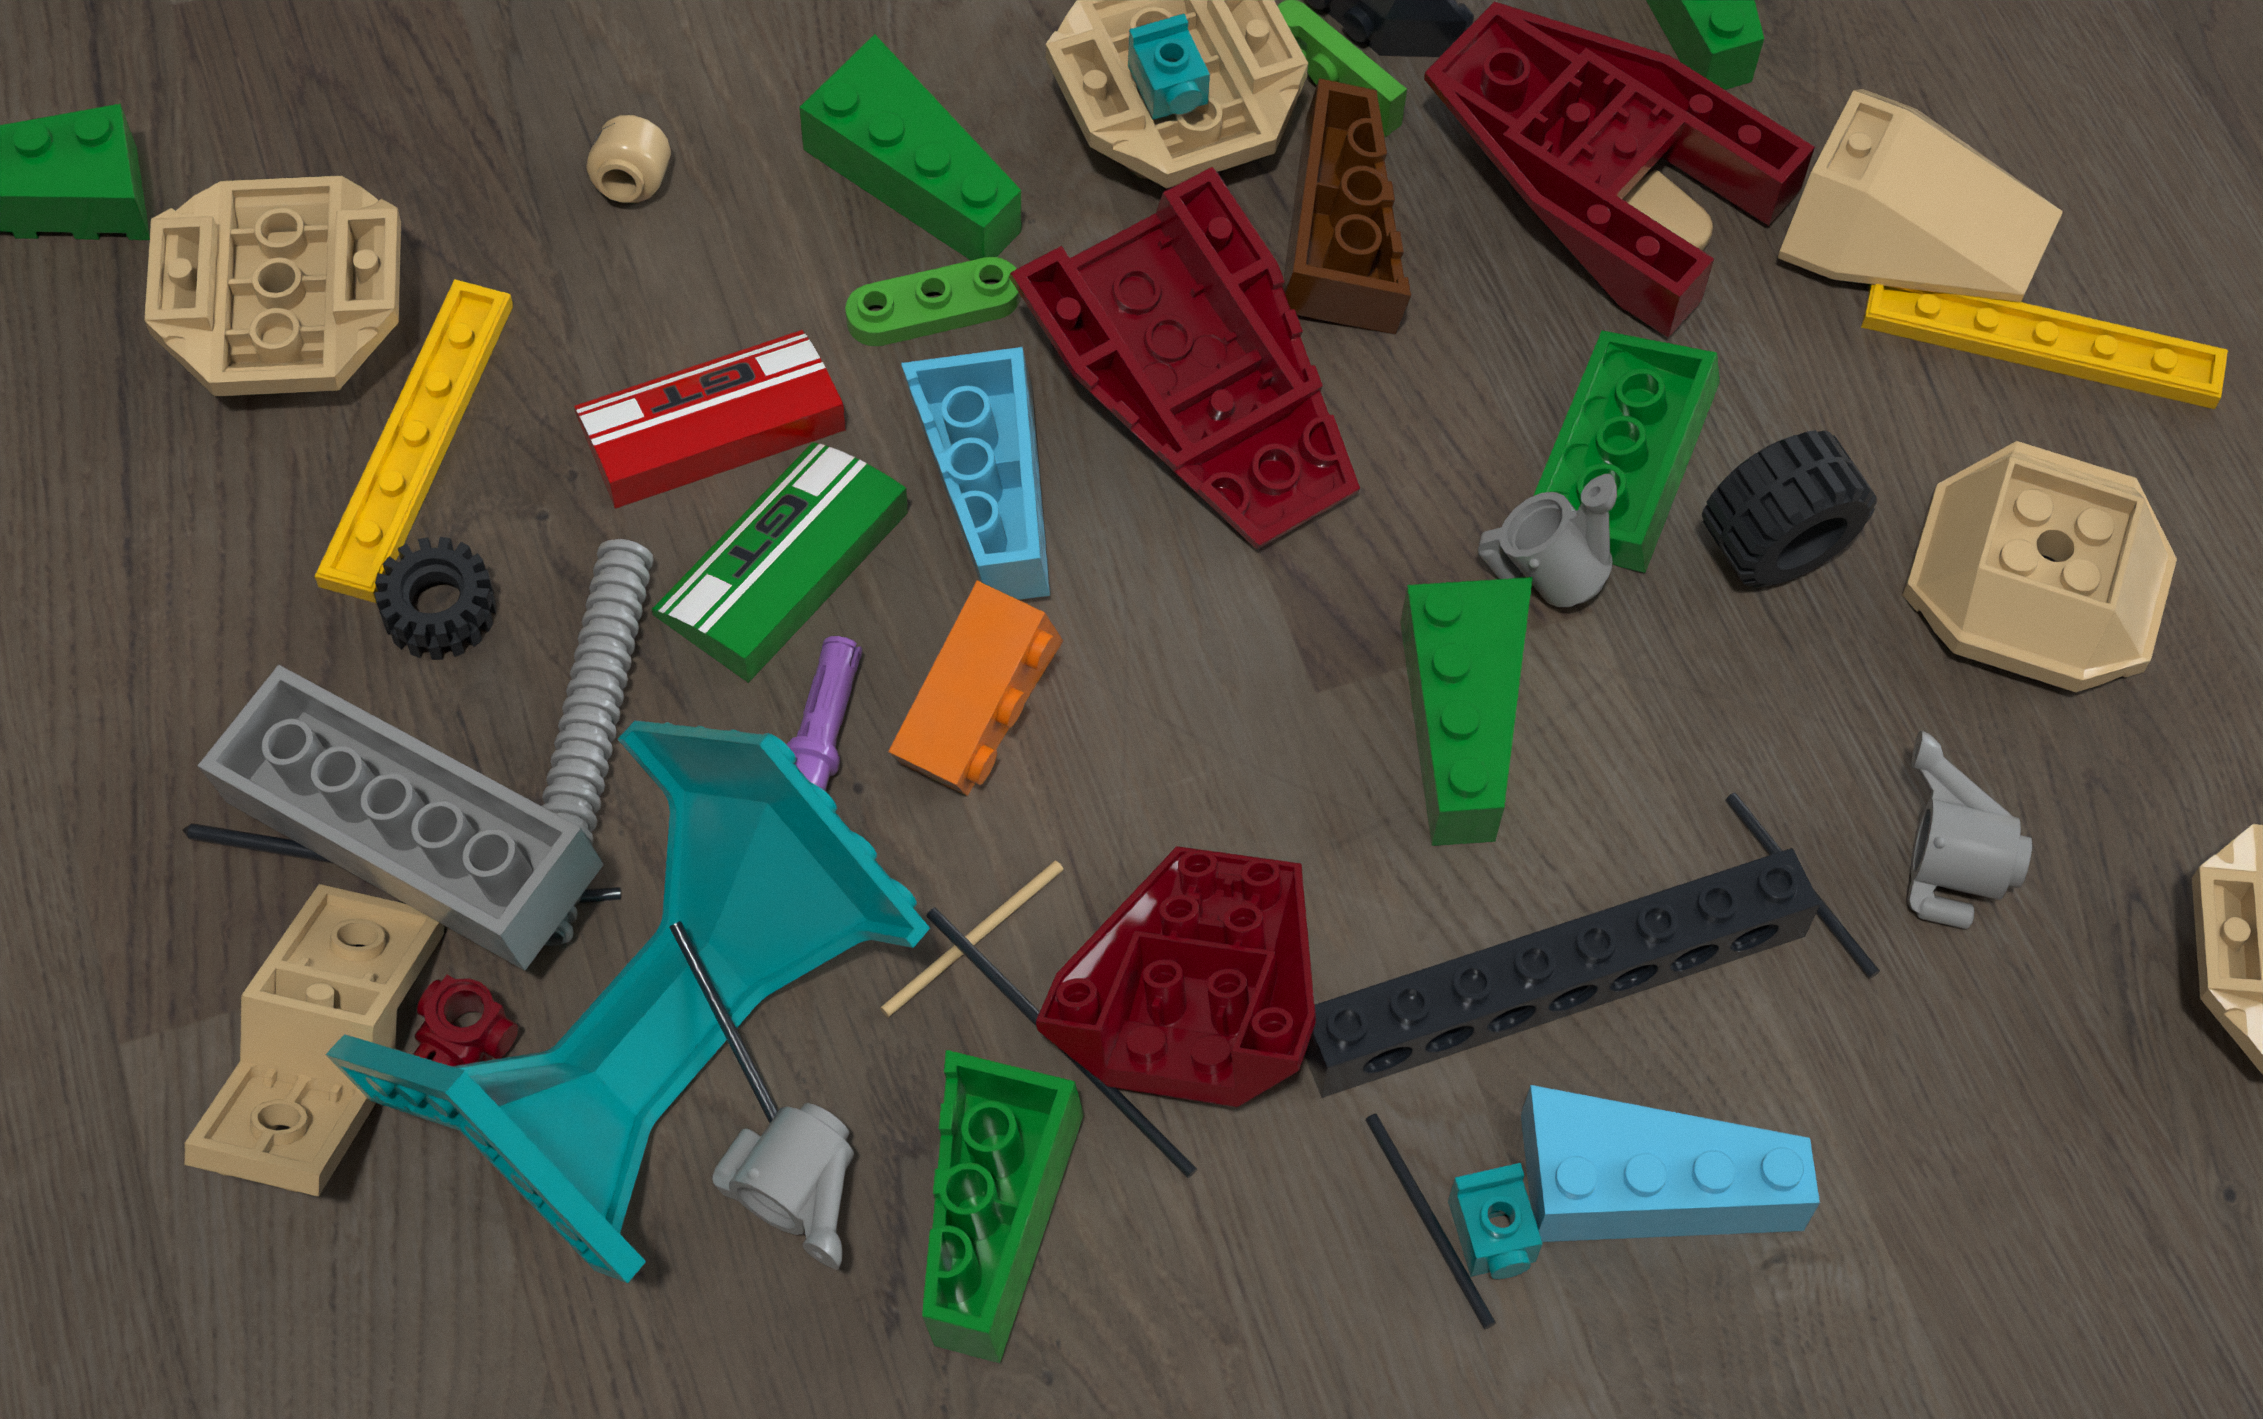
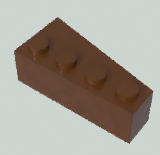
M1321 78L1318 80L1305 119L1283 290L1290 309H1295L1297 315L1396 334L1411 298L1408 277H1404L1401 258L1404 250L1401 232L1396 231L1393 213L1395 197L1392 181H1388L1385 165L1387 150L1377 90Z

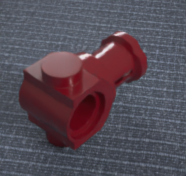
M447 974L442 981L439 979L433 981L420 998L417 1013L424 1017L425 1021L415 1033V1040L419 1046L413 1055L448 1066L489 1061L492 1058L500 1059L508 1052L515 1041L518 1033V1024L506 1018L503 1006L493 1000L489 989L481 982L470 978L455 979ZM476 1011L482 1013V1017L469 1027L453 1025L454 1021L466 1012Z

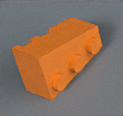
M977 580L888 752L900 764L965 796H968L975 783L978 785L983 784L996 761L997 747L1009 728L1017 721L1025 702L1063 642V639L1046 613Z

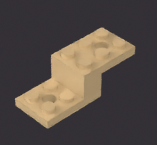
M319 884L241 995L240 1062L186 1140L185 1165L319 1197L376 1104L370 1101L325 1054L344 1034L395 1049L397 1008L444 935V925L404 903ZM357 944L366 945L361 947H355ZM279 1125L291 1127L284 1130H274Z

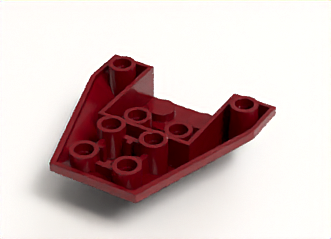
M1176 846L1056 973L1036 1019L1037 1031L1108 1087L1239 1107L1298 1072L1316 1023L1302 864Z

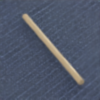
M1056 860L965 937L973 945L978 943L1063 871L1061 864ZM955 945L882 1005L880 1007L882 1013L889 1018L958 960L963 953Z

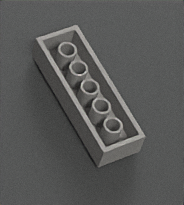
M281 665L275 668L198 764L200 770L228 804L524 971L604 865L581 827Z

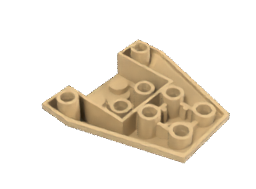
M1864 89L1853 90L1811 171L1779 251L1778 259L1833 280L1874 285L1881 284L1891 287L2022 302L2063 211L1918 109Z

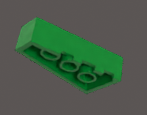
M1646 0L1681 63L1724 90L1752 82L1764 42L1755 0Z
M875 34L799 107L804 151L970 261L985 257H997L1021 233V189Z
M121 103L0 125V231L13 233L15 239H38L39 232H72L75 239L99 240L100 233H126L129 240H150L137 147Z
M1533 577L1407 585L1400 624L1432 846L1496 841L1505 808Z
M946 1050L944 1064L946 1081L944 1103H941L940 1148L938 1168H935L933 1196L935 1202L933 1226L929 1232L922 1318L935 1347L1000 1364L1084 1114L1075 1081Z

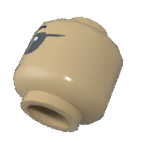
M619 115L608 120L598 131L589 152L587 172L590 181L599 192L617 202L639 203L651 198L659 189L669 165L671 149L668 138L658 126L638 116Z

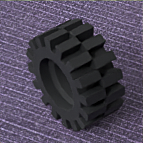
M429 537L418 539L421 550L413 553L408 544L398 548L401 561L397 562L390 556L385 560L383 567L386 575L377 574L375 584L378 592H374L387 634L392 636L394 644L401 650L408 645L410 655L421 658L424 649L428 648L432 660H443L442 649L451 647L454 657L464 654L461 642L466 639L473 647L478 645L482 641L479 628L489 632L493 625L491 613H496V602L488 569L486 570L480 555L477 553L472 556L470 546L463 542H460L454 551L451 538L446 537L439 538L437 548L431 547ZM450 584L460 591L458 601L441 612L422 613L415 610L412 606L413 597L420 590L430 585Z

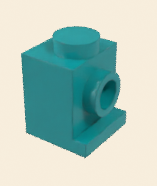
M1185 14L1129 29L1128 68L1153 120L1171 114H1185L1198 106L1208 104L1210 73L1188 30L1189 22Z
M1521 1163L1463 1175L1454 1179L1448 1204L1470 1277L1490 1273L1493 1279L1510 1278L1530 1269L1531 1263L1536 1262L1543 1243L1523 1182L1525 1175ZM1508 1215L1510 1226L1505 1228L1496 1227L1490 1222L1489 1218Z

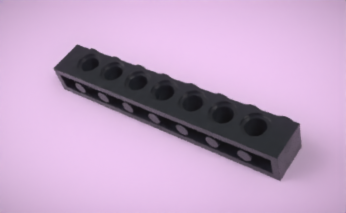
M1790 848L1315 1004L1316 1023L1304 1056L1321 1098L1803 938L1806 936L1821 904L1794 849Z

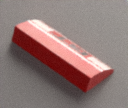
M803 330L574 406L575 414L615 509L846 430L843 402L820 356Z

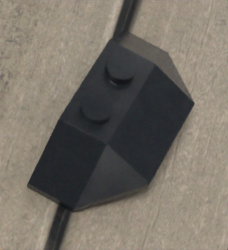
M1307 0L1313 7L1324 10L1340 23L1350 37L1358 42L1365 43L1379 56L1440 57L1473 24L1474 14L1463 3L1457 4L1456 0Z

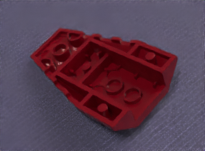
M1213 166L1163 192L1155 214L1070 258L1064 248L1060 246L1010 272L1009 279L1072 375L1256 549L1263 547L1359 492L1360 486L1333 414L1329 415L1321 394L1323 385L1315 365L1310 364L1302 342L1301 335L1303 330L1295 309H1290L1284 293L1283 285L1285 281L1279 265Z

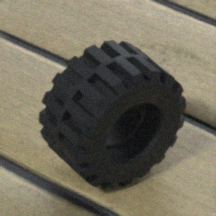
M1814 430L1777 441L1758 451L1737 466L1708 498L1707 505L1702 511V518L1704 519L1702 522L1743 584L1754 586L1755 588L1766 587L1800 577L1838 554L1859 534L1875 511L1874 506L1877 504V497L1835 435L1824 430L1820 432Z

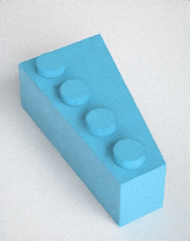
M1023 347L901 363L912 403L980 582L1018 600L1050 596L1033 392Z
M1530 1085L1521 1112V1124L1530 1204L1542 1242L1804 1231L1820 1204L1811 1141L1808 1137Z

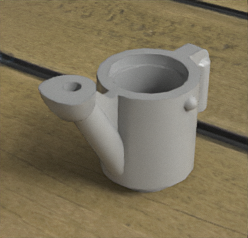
M1603 474L1591 480L1582 490V503L1578 510L1571 505L1564 495L1556 492L1540 493L1526 499L1514 508L1504 521L1502 527L1482 533L1478 554L1499 579L1518 578L1521 572L1525 577H1533L1532 585L1547 603L1556 607H1571L1592 599L1600 592L1612 569L1609 511L1614 507L1617 498V486L1611 474Z
M1919 731L1912 755V768L1920 770L1932 793L1924 808L1915 838L1911 861V884L1907 902L1910 909L1916 912L1920 919L1968 929L1974 919V906L1970 903L1935 896L1934 889L1939 886L2001 900L2008 886L2017 888L2022 886L2030 863L2032 838L2020 835V819L2012 816L1943 756L1941 745L1933 736L1924 731Z
M805 1103L801 1109L788 1106L782 1107L762 1136L751 1129H742L715 1167L712 1178L713 1183L724 1196L739 1201L754 1215L771 1226L794 1235L803 1234L805 1231L806 1240L802 1244L804 1250L820 1263L835 1270L839 1269L843 1252L841 1240L836 1234L845 1170L854 1156L852 1148L845 1141L849 1131L837 1117L817 1105Z

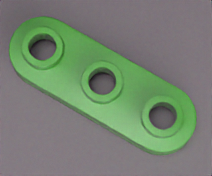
M985 257L863 285L854 290L846 302L845 310L848 331L855 340L864 345L884 346L1004 318L1016 310L1021 300V295L1009 279L1010 272L1017 268L1005 259ZM994 280L998 281V283L986 284L984 281ZM936 292L942 294L941 296L936 298L926 296L927 294H932ZM879 305L884 307L879 311L868 310V308Z

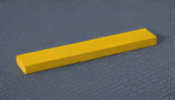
M454 279L315 574L318 587L376 603L374 592H378L375 584L377 574L386 575L383 567L385 560L389 556L397 560L399 556L398 548L403 546L513 308L511 294Z
M1870 284L1861 328L2211 409H2215L2221 399L2228 353L2227 349L2023 302L1891 287L1881 284Z

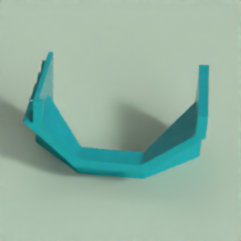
M634 720L618 738V741L663 791L669 804L670 816L662 920L654 935L553 1047L539 1053L448 1066L344 1034L325 1054L370 1101L460 1131L594 1271L628 1283L646 1262L623 1238L620 1232L650 1131L658 1118L727 1040L669 927L682 921L736 1029L765 997L863 941L874 940L914 948L930 929L914 909L917 901L913 894L904 885L889 877L876 861L877 853L872 845L846 826L836 814L837 805L822 788L811 783L794 764L796 756L781 739L770 733L755 734L739 732L734 729L728 731L709 729L703 726L673 725L669 722L663 724Z

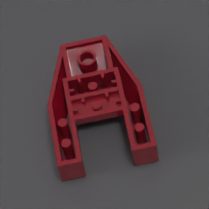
M1495 1L1427 69L1424 75L1426 83L1531 209L1617 304L1668 338L1702 301L1714 258L1624 201L1623 198L1662 157L1769 226L1802 189L1815 146L1670 55Z

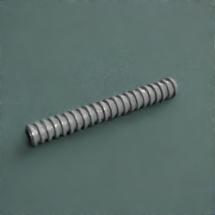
M625 539L605 541L600 544L597 550L598 560L594 565V577L589 586L591 594L586 599L587 611L582 617L583 628L578 635L579 645L575 650V663L570 671L572 680H570L566 688L568 697L562 706L564 715L560 718L558 724L560 733L555 738L554 745L556 750L551 755L550 760L552 768L547 773L546 780L549 786L545 788L542 796L545 803L542 807L581 827L591 844H593L591 832L597 826L595 814H597L601 807L599 796L604 792L605 788L603 778L608 774L609 770L607 760L612 755L613 748L611 743L617 733L615 725L620 719L619 707L624 700L622 690L627 685L628 678L626 673L631 667L630 656L635 649L634 638L638 634V621L643 612L641 604L646 598L645 587L649 583V570L653 565V555L647 548L637 542ZM581 896L545 943V946H557L567 943L572 939L574 931L570 924L574 923L577 919L578 912L575 905L580 902Z

